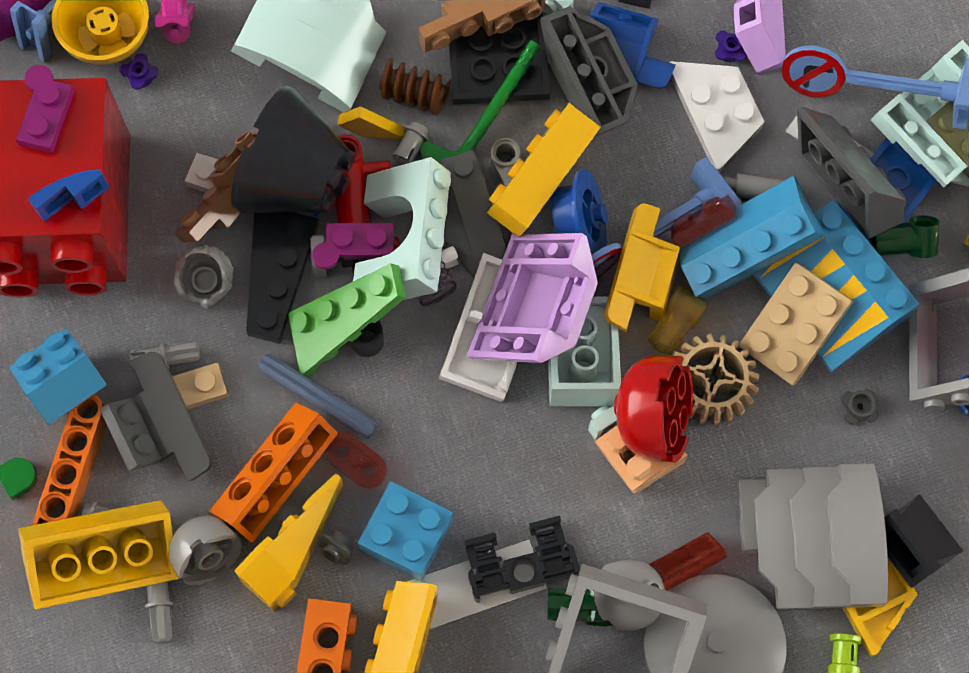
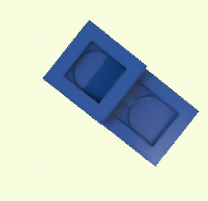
M99 169L87 170L69 175L47 185L30 196L28 201L45 222L72 200L82 210L110 187Z

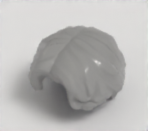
M207 245L193 247L186 251L175 264L174 285L176 286L177 294L184 301L199 302L203 308L209 309L221 300L232 287L234 267L231 266L229 257L224 255V251L218 250L216 247H208Z

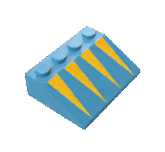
M834 199L814 212L826 236L753 274L769 296L772 297L794 263L797 262L854 301L817 354L831 373L910 318L919 306V302Z

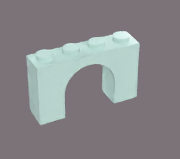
M432 157L367 175L364 205L383 218L413 211V222L406 239L396 250L382 257L355 263L353 281L391 263L399 265L406 294L404 300L438 291L451 172Z

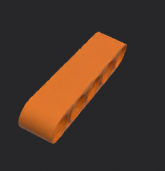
M93 394L70 410L32 525L78 516L107 427L100 411L105 405L97 395ZM92 406L98 407L95 416L89 419L83 418V413L87 408ZM78 439H87L84 449L80 451L72 450L73 444ZM69 471H76V478L72 483L62 484L64 474ZM58 504H65L64 513L60 517L51 518L53 507Z

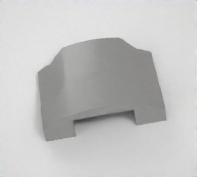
M840 464L838 467L767 469V488L754 500L758 546V568L765 579L775 587L776 610L885 606L888 601L887 541L881 491L875 465Z

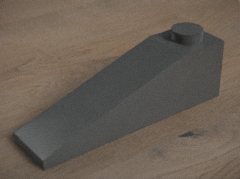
M474 150L442 159L438 163L451 172L444 242L450 247L453 246L461 263L474 278L482 254L486 253L503 259L506 246L498 221L487 214L492 206V202L488 200L490 195Z

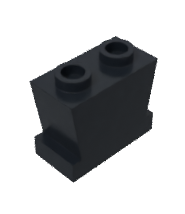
M920 494L901 509H895L884 517L887 557L911 588L963 552V549Z

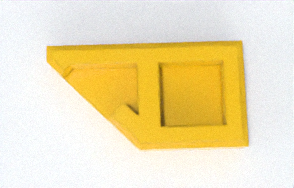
M361 106L344 112L338 117V126L362 137L403 139L405 134L403 126Z

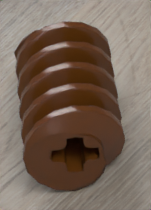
M389 58L383 69L379 87L383 99L388 100L394 94V101L401 104L406 98V105L413 108L418 102L420 111L425 112L430 106L431 114L437 116L446 103L451 79H449L446 85H442V75L438 74L434 81H430L429 70H426L421 77H418L417 66H413L409 73H405V62H401L397 69H393V59Z

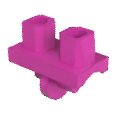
M161 0L162 6L155 16V27L163 26V35L171 43H183L191 34L190 23L196 13L195 3H188L187 0Z

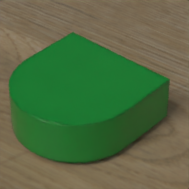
M13 458L0 465V481L9 497L15 500L35 486L37 471L28 460Z

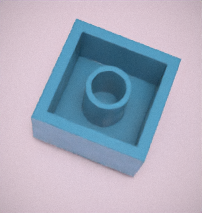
M67 328L50 335L42 345L32 352L20 355L15 363L9 366L26 396L48 425L107 386L104 379Z
M390 481L357 543L359 550L422 582L454 521L453 512Z

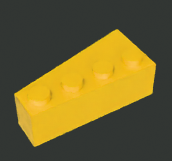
M570 103L567 104L562 112L557 109L553 111L544 124L548 127L544 135L541 136L537 133L527 146L526 150L530 152L525 161L519 158L507 175L512 179L506 187L500 183L488 199L493 205L487 214L518 237L530 226L601 128Z

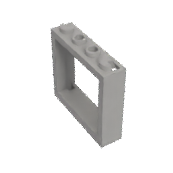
M969 268L909 285L910 293L919 302V306L909 318V401L924 406V410L937 409L942 411L946 405H969V378L937 385V305L969 296Z
M582 564L578 576L571 574L565 594L572 596L568 608L561 606L555 625L556 628L562 629L559 640L551 639L545 657L546 661L551 662L548 673H560L586 589L686 620L687 622L670 673L689 672L707 618V603Z

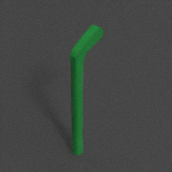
M530 40L469 136L458 150L450 151L426 141L421 144L420 151L424 159L432 157L439 162L442 159L475 150L541 46Z

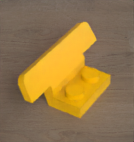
M646 203L636 206L633 210L604 311L605 320L626 333L635 303L650 307V319L663 322L679 264L680 247L653 237L660 215V208Z

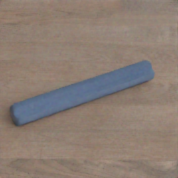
M266 354L259 364L261 372L362 437L369 439L377 428L376 421L271 354Z

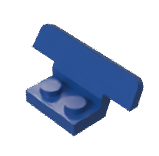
M598 2L589 17L610 28L636 82L659 89L666 87L676 64L646 56L649 43L657 30L659 19Z

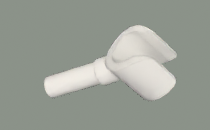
M453 246L442 250L441 269H448L459 264L457 261L458 254Z

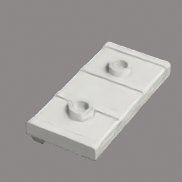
M483 253L439 379L502 402L508 392L518 362L480 360L467 357L502 259Z

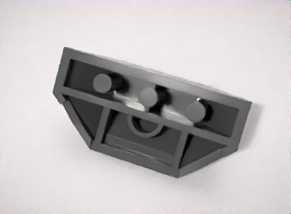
M571 6L542 17L540 22L547 60L568 103L601 127L596 136L625 125L629 118L638 84L610 28L587 15L579 13L577 9Z

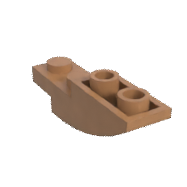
M449 0L442 3V17L418 27L419 43L426 53L433 49L440 50L446 47L450 41L460 36H470L480 27H483L488 36L507 32L514 24L525 19L532 20L538 17L545 10L546 0Z
M246 131L241 134L234 142L236 147L215 162V170L208 176L215 186L203 194L201 198L203 202L196 210L193 209L183 216L180 220L182 225L174 233L183 243L198 242L210 228H228L240 212L233 208L231 203L234 175L244 146L251 148L258 131Z

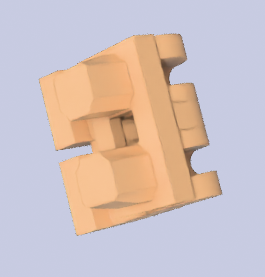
M617 425L595 440V444L633 494L641 492L659 478L664 477L685 463L687 454L684 452L682 457L675 463L643 459L628 449L620 436Z

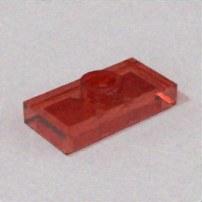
M706 532L649 565L655 568L661 576L665 590L668 591L727 558L724 547L709 532Z

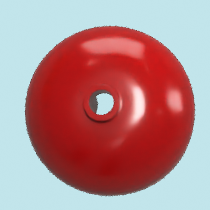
M653 355L637 361L626 372L620 384L618 395L615 397L614 413L617 418L620 436L628 449L643 459L675 463L682 457L687 446L688 437L682 435L686 430L688 417L693 415V382L690 367L682 366V356Z

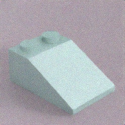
M608 297L592 298L576 346L548 360L549 406H614V400L616 395H618L621 384L618 328L609 324L604 317Z

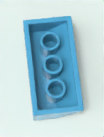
M792 176L678 239L681 267L695 296L709 299L826 235L796 176Z

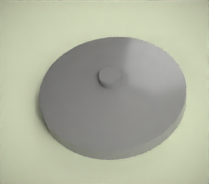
M704 574L685 579L668 590L669 592L708 604L707 618L688 673L783 672L787 652L783 624L771 602L755 587L743 580L728 575ZM660 613L652 624L645 627L643 653L649 673H670L687 622L686 620Z

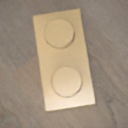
M218 362L172 376L188 410L229 397Z

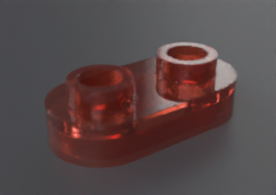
M338 432V435L324 451L328 462L362 488H376L386 478L387 469L383 458L350 433ZM340 447L349 449L348 454L344 457L338 456L336 451ZM368 467H372L376 470V473L372 477H366L363 475V471Z

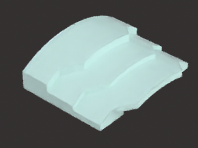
M257 0L231 52L259 67L265 59L321 89L322 91L318 99L344 113L351 109L386 31L375 21L370 0Z
M962 40L918 80L944 83V80L958 82L965 60L969 58V46ZM903 92L897 95L871 119L874 125L892 144L897 141L918 165L922 164L943 188L950 182L969 187V178L963 172L968 166L926 122L949 101L941 100V97Z

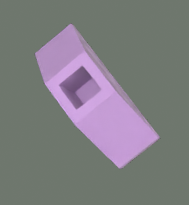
M738 0L734 4L735 34L756 73L761 75L781 67L786 56L782 0Z

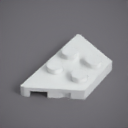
M671 61L669 63L676 64L671 76L672 83L707 158L720 173L735 154L737 155L743 149L746 142L753 138L763 127L764 120L738 67Z

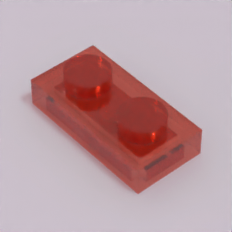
M729 194L721 199L720 197L710 199L702 206L701 211L692 216L688 213L678 218L671 229V240L674 245L682 248L736 216V205Z

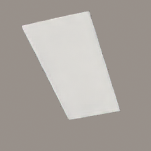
M526 540L497 550L495 553L497 557L501 556L502 561L500 564L503 567L502 563L504 560L534 553L530 540ZM469 560L427 574L422 582L416 579L407 581L437 586L438 600L430 629L547 588L545 584L544 586L510 594V590L507 589L481 596L480 603H477L473 598L472 588L468 580V573L471 570ZM520 564L513 571L515 578L520 582H528L534 576L533 569L527 564Z

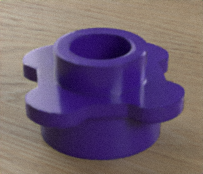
M724 30L719 31L716 34L718 48L715 51V56L719 60L729 63L745 60L747 55L736 34L727 33ZM733 44L734 47L730 48L728 45Z
M143 53L136 54L134 60L128 64H122L119 70L123 77L128 78L131 87L136 90L150 85L159 74L158 68L152 66L148 62L147 55ZM138 69L142 70L141 73H136Z

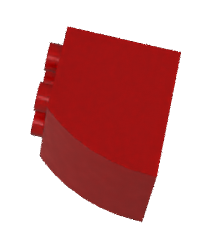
M106 78L54 79L56 82L72 85L75 92L53 154L19 146L16 138L33 91L27 87L25 80L0 81L1 295L16 298L31 297L38 294L39 284L65 283V290L70 293L98 295L106 292L107 282L127 281L130 133ZM99 169L110 187L82 210L72 200L45 222L28 201L30 196L61 178L87 170Z

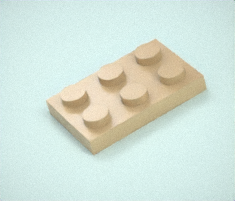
M795 262L738 347L743 350L748 349L752 357L791 385H796L854 301L800 263Z

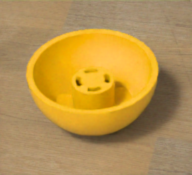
M56 0L52 11V28L61 46L76 59L93 65L115 64L130 57L143 43L149 27V8L146 0Z

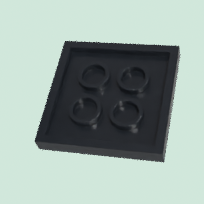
M543 11L538 17L532 20L525 19L514 24L510 30L501 34L495 33L488 36L483 27H480L470 36H460L450 41L449 54L453 105L490 103L530 40L539 44L541 48L506 102L550 99L547 56L540 19L543 17Z

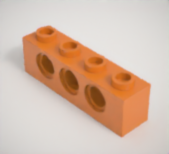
M295 402L209 512L231 526L237 535L253 543L338 435V432L319 413Z
M308 598L297 673H315L320 667H329L333 670V673L350 672L353 650L347 649L349 635H356L358 614H352L353 608L350 603ZM327 631H333L339 635L337 644L332 648H323L319 644L320 637Z

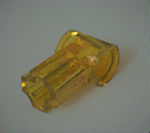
M680 285L665 308L666 312L649 335L647 341L657 351L672 356L689 329L697 325L709 303L700 297H696L694 293Z

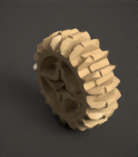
M711 333L707 334L705 343L696 336L692 341L693 346L685 342L681 346L682 353L675 352L673 356L683 357L682 366H689L699 358L713 357L709 365L689 366L693 385L697 386L702 392V399L693 393L692 417L694 413L700 414V424H704L708 416L711 417L714 426L719 424L721 415L727 423L732 422L733 413L741 417L745 413L744 406L751 407L754 402L750 395H756L759 389L753 384L759 379V374L752 372L756 362L754 360L745 361L749 355L748 349L738 352L736 350L739 345L738 340L733 341L731 346L725 344L727 340L725 335H721L719 341L714 342L713 335ZM724 361L733 367L738 379L735 378L736 375L729 373L725 369ZM715 367L716 371L714 376L717 377L716 384H714L710 392L709 389L711 383L708 382V377L712 374L713 369ZM730 391L737 393L727 401L713 403V398L718 393L729 394Z

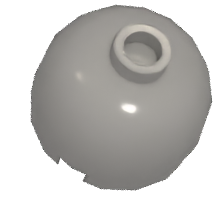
M213 515L197 516L184 520L173 534L169 547V559L176 574L180 579H183L185 584L201 585L217 578L216 570L220 569L224 564L229 569L241 554L242 543L234 529L223 520Z
M616 560L604 565L601 569L665 590L661 576L655 568L641 560ZM594 591L595 604L599 615L604 621L609 620L615 626L612 628L616 631L639 630L652 624L661 613Z

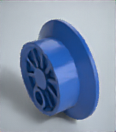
M580 169L575 174L573 185L557 187L553 192L552 218L556 234L583 233L586 235L592 255L607 246L606 223L608 221V213L594 177L588 170Z

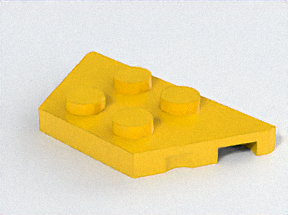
M888 557L887 604L883 607L842 608L856 634L862 638L861 642L869 657L876 655L880 651L889 634L895 629L906 609L909 608L918 595L914 587L911 588Z

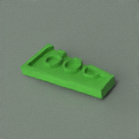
M390 263L288 313L299 371L302 375L311 377L317 372V366L324 361H330L338 354L337 350L348 341L353 342L362 335L361 330L369 323H376L406 298L399 265Z

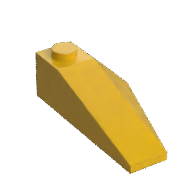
M336 473L307 499L302 507L305 512L300 516L298 514L290 515L282 523L277 538L272 540L267 536L234 570L241 582L272 611L278 606L284 608L296 594L294 588L302 577L343 488L342 479Z

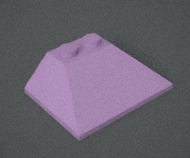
M583 233L522 234L520 237L515 234L511 235L467 357L480 360L543 363L576 346L598 284L586 235Z

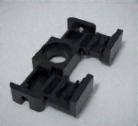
M560 515L529 523L531 536H536L538 546L535 547V552L504 560L502 563L503 567L500 564L502 558L501 556H496L494 546L498 545L496 533L465 540V547L471 565L468 580L475 602L480 603L481 596L507 589L510 590V594L544 586L545 579L573 572L574 575H578L580 567L573 545L568 543L566 546L567 550L563 546L566 544L560 524ZM553 526V529L536 533L537 530ZM492 543L490 546L474 549V547ZM520 564H527L533 569L534 576L528 582H520L514 576V569Z

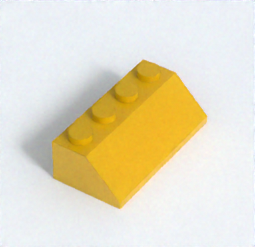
M161 500L18 528L23 562L35 610L179 579L169 559L170 541L173 537L170 512Z
M396 581L394 590H387L382 610L388 611L384 625L379 623L377 625L373 639V645L378 646L375 659L368 658L364 673H418L438 600L436 585Z

